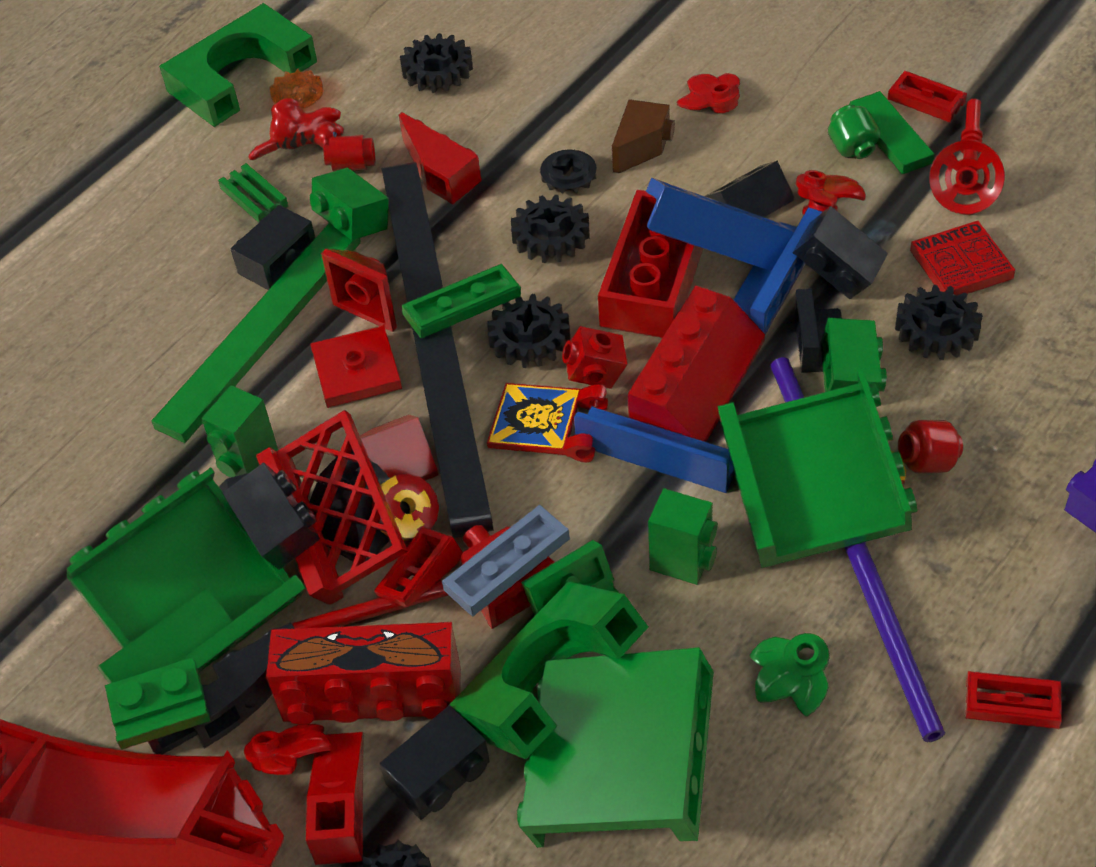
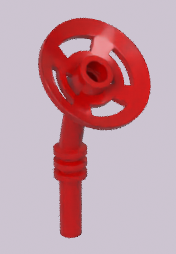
M970 99L967 102L965 129L961 133V141L952 143L944 148L937 155L930 169L929 181L934 197L944 208L959 214H973L988 208L999 197L1005 181V170L999 155L990 146L982 143L983 133L980 130L981 101L978 99ZM957 151H961L963 154V159L959 161L954 155ZM990 163L993 164L995 169V183L992 190L987 187L990 181V171L987 165ZM943 164L948 166L945 172L947 189L944 191L941 188L939 179ZM981 168L984 171L983 184L978 182V170H980ZM953 169L957 171V183L954 185L951 181V172ZM958 193L962 195L977 193L981 201L973 204H960L953 200Z

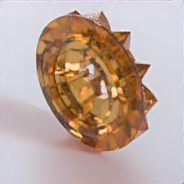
M299 68L294 73L285 71L284 77L274 78V84L269 87L274 104L279 100L291 98L298 101L302 109L315 104L321 98L324 91L320 76L314 75L311 70L302 73ZM296 86H298V89H296V92L293 93L294 88H295Z

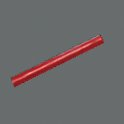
M442 580L437 581L410 606L448 596L443 589ZM380 597L292 623L295 629L342 627L407 607Z

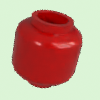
M917 420L911 422L905 431L900 434L898 451L902 461L915 473L949 472L956 465L958 458L961 457L963 440L952 423L946 420Z

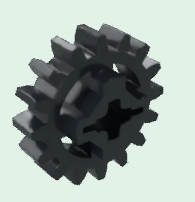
M438 33L434 39L424 35V40L421 42L413 40V48L405 47V55L400 56L403 79L408 80L410 87L418 84L419 91H423L426 87H430L432 93H435L439 87L449 91L450 85H461L460 78L469 79V71L473 70L471 48L465 47L463 39L455 42L454 35H450L447 39H444L441 33Z
M543 195L539 196L538 203L527 200V209L517 208L516 217L511 218L512 243L517 244V251L519 253L527 251L529 260L534 259L537 255L541 256L542 263H546L549 257H554L557 262H561L563 254L573 258L575 256V248L584 249L585 240L590 239L588 213H583L582 204L573 206L572 198L570 197L564 200V202L559 201L558 195H554L552 200H546Z
M933 285L931 292H926L925 289L919 287L917 288L916 296L907 293L904 303L898 304L895 330L900 331L899 341H910L909 351L911 352L918 348L922 349L924 358H928L931 352L937 353L939 360H944L945 353L950 352L956 358L960 357L961 348L970 351L972 350L973 342L979 340L983 316L982 313H977V302L966 303L968 294L964 292L956 296L953 294L954 288L951 286L945 292L940 291L938 285Z
M531 294L527 301H523L520 296L515 299L516 303L512 305L509 302L502 304L503 311H492V320L487 321L490 348H495L497 358L506 355L508 365H512L516 360L521 361L522 368H527L529 361H535L538 367L543 366V358L547 357L555 361L557 359L556 350L563 352L566 341L571 339L568 313H563L560 303L551 306V300L548 296L541 302L537 301L535 294Z

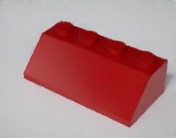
M695 285L628 392L629 418L706 442L720 419L717 406L730 402L763 345L765 334L731 297Z

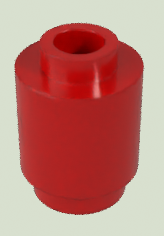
M364 135L330 137L329 144L323 147L325 165H331L333 171L347 167L352 171L367 170V166H375L376 157L373 138H365Z

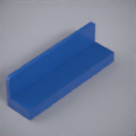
M654 178L650 179L646 190L648 194L657 199L647 223L649 230L769 271L773 270L794 233L793 230L779 222Z
M808 207L797 227L780 222L782 225L793 230L794 233L773 270L769 271L753 265L734 298V301L765 335L806 264L793 254V251L809 223L819 216L822 211Z
M592 406L588 414L577 412L574 416L575 435L581 433L590 434L593 437L592 447L595 448L596 452L723 493H727L735 476L730 454L726 448Z

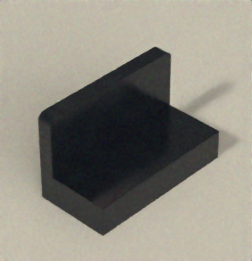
M778 160L760 165L705 195V197L762 217L773 213L795 199Z
M796 289L794 318L801 373L823 372L822 336L828 318L842 319L841 310L838 308L814 309L812 289Z

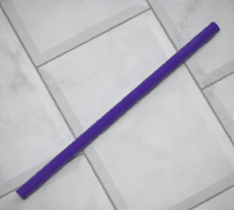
M781 357L774 360L771 364V369L784 401L789 402L804 398L789 359ZM866 542L844 547L922 739L925 742L936 741L945 735V731Z

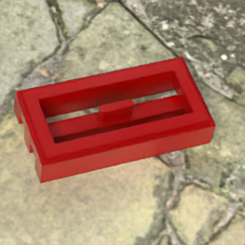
M904 71L888 91V100L949 123L953 120L954 114L960 111V106L963 107L966 103L967 93L908 71Z
M968 671L966 678L967 706L965 719L1054 729L1060 728L1062 722L1061 681ZM977 688L1008 692L1005 694L979 692ZM1022 693L1051 696V699L1024 697Z

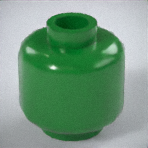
M846 105L832 115L830 118L831 123L828 126V135L843 157L851 158L856 156L857 159H863L875 151V145L880 139L881 131L865 107Z

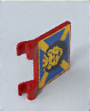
M506 383L487 440L488 448L566 455L580 462H591L596 452L595 448L592 447L593 437L590 434L584 433L570 435L574 424V416L579 406L590 410L591 406L607 410L609 401L608 398H605L607 393L606 387L594 384L578 389Z

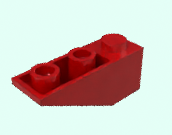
M403 112L399 114L403 142L413 162L417 163L418 172L427 190L454 204L481 182L479 158L473 150L459 145L445 134L438 133L418 119L415 120Z
M363 732L328 734L326 736L330 741L331 750L314 754L307 793L306 843L315 865L362 861L364 734Z

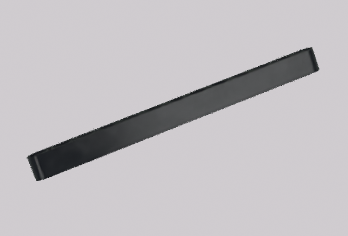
M416 162L381 168L386 195L389 197L388 206L407 303L443 288ZM447 327L424 338H420L412 328L452 537H464L465 533L476 525H482L487 532L494 531L452 327Z

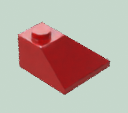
M325 249L321 255L333 305L378 326L384 325L385 329L394 332L397 324L384 264L375 258H368L355 251Z

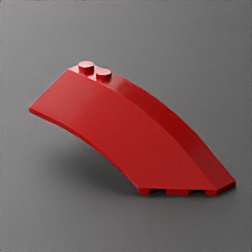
M0 719V867H272L285 836L276 823L270 824L262 812L264 804L247 779L241 780L234 769L235 760L228 750L224 756H173L136 753L67 740Z

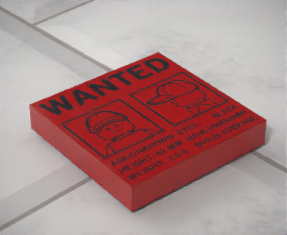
M979 221L911 242V253L932 283L938 285L942 292H945L951 286L954 288L953 294L958 296L964 292L969 294L1014 279L1015 268Z

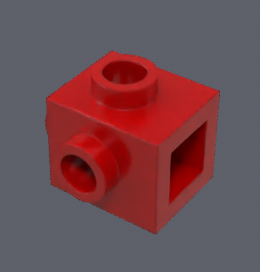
M580 326L572 340H568L563 349L562 359L567 365L568 379L573 382L588 385L599 384L612 389L628 365L623 335Z

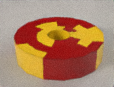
M407 473L395 475L380 485L403 541H411L422 527L432 529L438 518L439 504L437 495L428 482L419 476ZM373 499L371 504V510H373V507L375 505ZM401 501L408 503L410 506L409 514L401 510Z

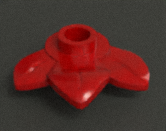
M725 73L718 78L711 74L692 76L687 81L691 92L676 102L677 106L689 110H701L711 106L713 112H729L738 106L740 79L731 73Z
M808 170L805 174L798 175L795 184L798 187L797 193L799 196L829 207H834L838 198H854L862 201L866 198L865 191L859 185V182L847 176H826L823 172Z
M320 724L296 725L280 733L264 731L256 734L244 747V755L246 760L251 762L252 768L257 771L274 775H290L296 768V759L313 753L330 751L331 744L323 733L325 731L324 726Z

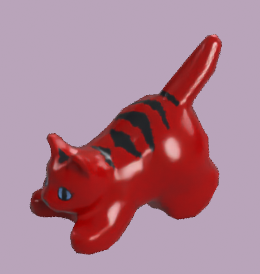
M291 98L279 100L271 108L270 139L256 146L248 157L250 160H256L279 148L296 149L310 144L319 145L323 148L324 145L329 144L330 137H339L344 133V128L335 123L340 119L341 112L335 108L322 107L314 112L305 113L299 106L298 101Z

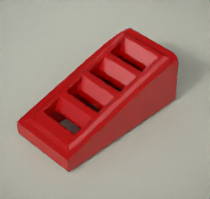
M422 527L406 547L408 552L397 559L375 588V594L408 608L460 561L463 552L453 537ZM411 575H414L412 580L408 579ZM400 585L406 587L403 592L395 589Z

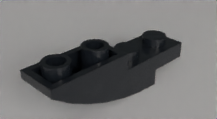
M290 622V623H288V624L282 626V627L279 628V629H295V628H294V626L292 625V623ZM271 630L265 633L261 639L241 650L228 653L221 661L212 665L217 680L208 685H202L211 721L147 741L154 754L163 755L195 736L199 738L205 749L247 720L270 698L272 691L266 674Z

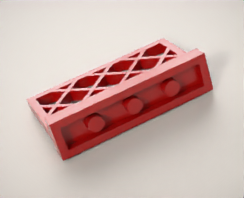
M346 410L338 413L280 450L275 451L268 447L256 455L259 465L264 462L276 473L283 470L297 489V491L292 493L296 502L303 501L313 515V511L317 512L315 517L317 522L312 526L320 540L295 558L309 596L332 605L344 598L342 590L408 552L352 416ZM343 427L346 437L341 451L327 448L331 434ZM305 449H309L314 452L306 472L297 470L292 457ZM324 454L338 457L330 479L316 475ZM348 460L357 462L360 466V472L355 485L340 482ZM314 481L327 484L320 506L310 504L308 499ZM338 488L352 491L344 513L330 510ZM362 494L372 497L375 503L369 520L354 516ZM327 515L342 519L334 541L324 539L321 532ZM352 522L366 526L358 549L344 545ZM376 530L387 532L392 544L391 547L379 554L369 552ZM341 550L356 554L351 570L339 577L335 566Z

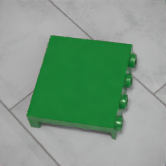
M863 368L857 370L858 384L737 415L734 402L717 406L761 568L912 530L911 514L918 512L915 496L911 487L905 489L903 487L900 477L905 476V470L899 451L891 452L888 443L893 441L890 423L887 416L879 417L876 408L881 406L879 391L875 382L868 383Z
M211 467L202 474L196 470L184 477L177 484L178 491L166 499L163 495H159L142 508L141 511L144 513L132 523L123 520L106 533L108 539L95 549L91 545L82 548L69 559L72 565L67 567L68 580L121 648H124L201 591L208 588L232 619V622L179 660L183 661L193 657L199 673L300 598L306 589L296 574L290 578L283 568L277 569L260 555L223 495L222 490L213 480L215 472Z
M700 647L624 654L620 659L609 656L549 660L545 662L543 679L539 680L537 687L539 703L558 726L530 755V759L525 763L524 777L526 786L524 798L519 803L517 809L519 827L537 848L544 847L545 834L656 828H670L679 841H698L714 671Z

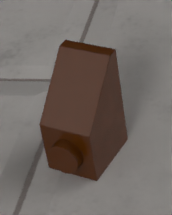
M628 100L612 144L613 172L621 173L662 155L666 141H672L675 130V120H670V105Z

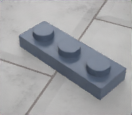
M538 505L442 580L443 589L473 617L570 540L569 529L541 505Z

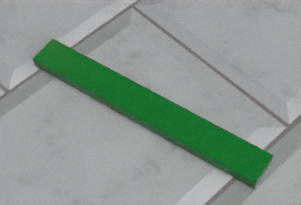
M328 223L151 420L154 429L186 443L203 424L201 418L230 385L235 387L327 282L321 253L325 249L354 251L361 243L360 238L350 240Z

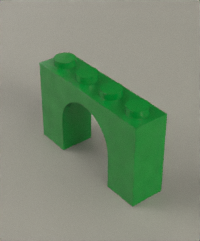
M262 3L159 67L167 92L215 127L240 111L234 85L218 74L226 65L247 58L263 59L293 78L317 63L313 38L310 34L265 3Z
M568 581L449 705L486 739V743L527 759L558 726L531 693L544 675L545 662L567 659L582 652H596L620 659L649 626L625 594Z

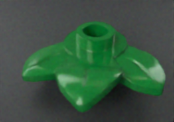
M811 633L799 634L791 640L772 637L763 640L752 650L750 658L757 665L763 667L759 671L755 682V693L758 702H774L792 696L797 708L806 717L820 707L829 689L823 671L826 669L830 659L828 646L822 638ZM804 648H810L814 650V655L809 660H802L798 657L799 652Z

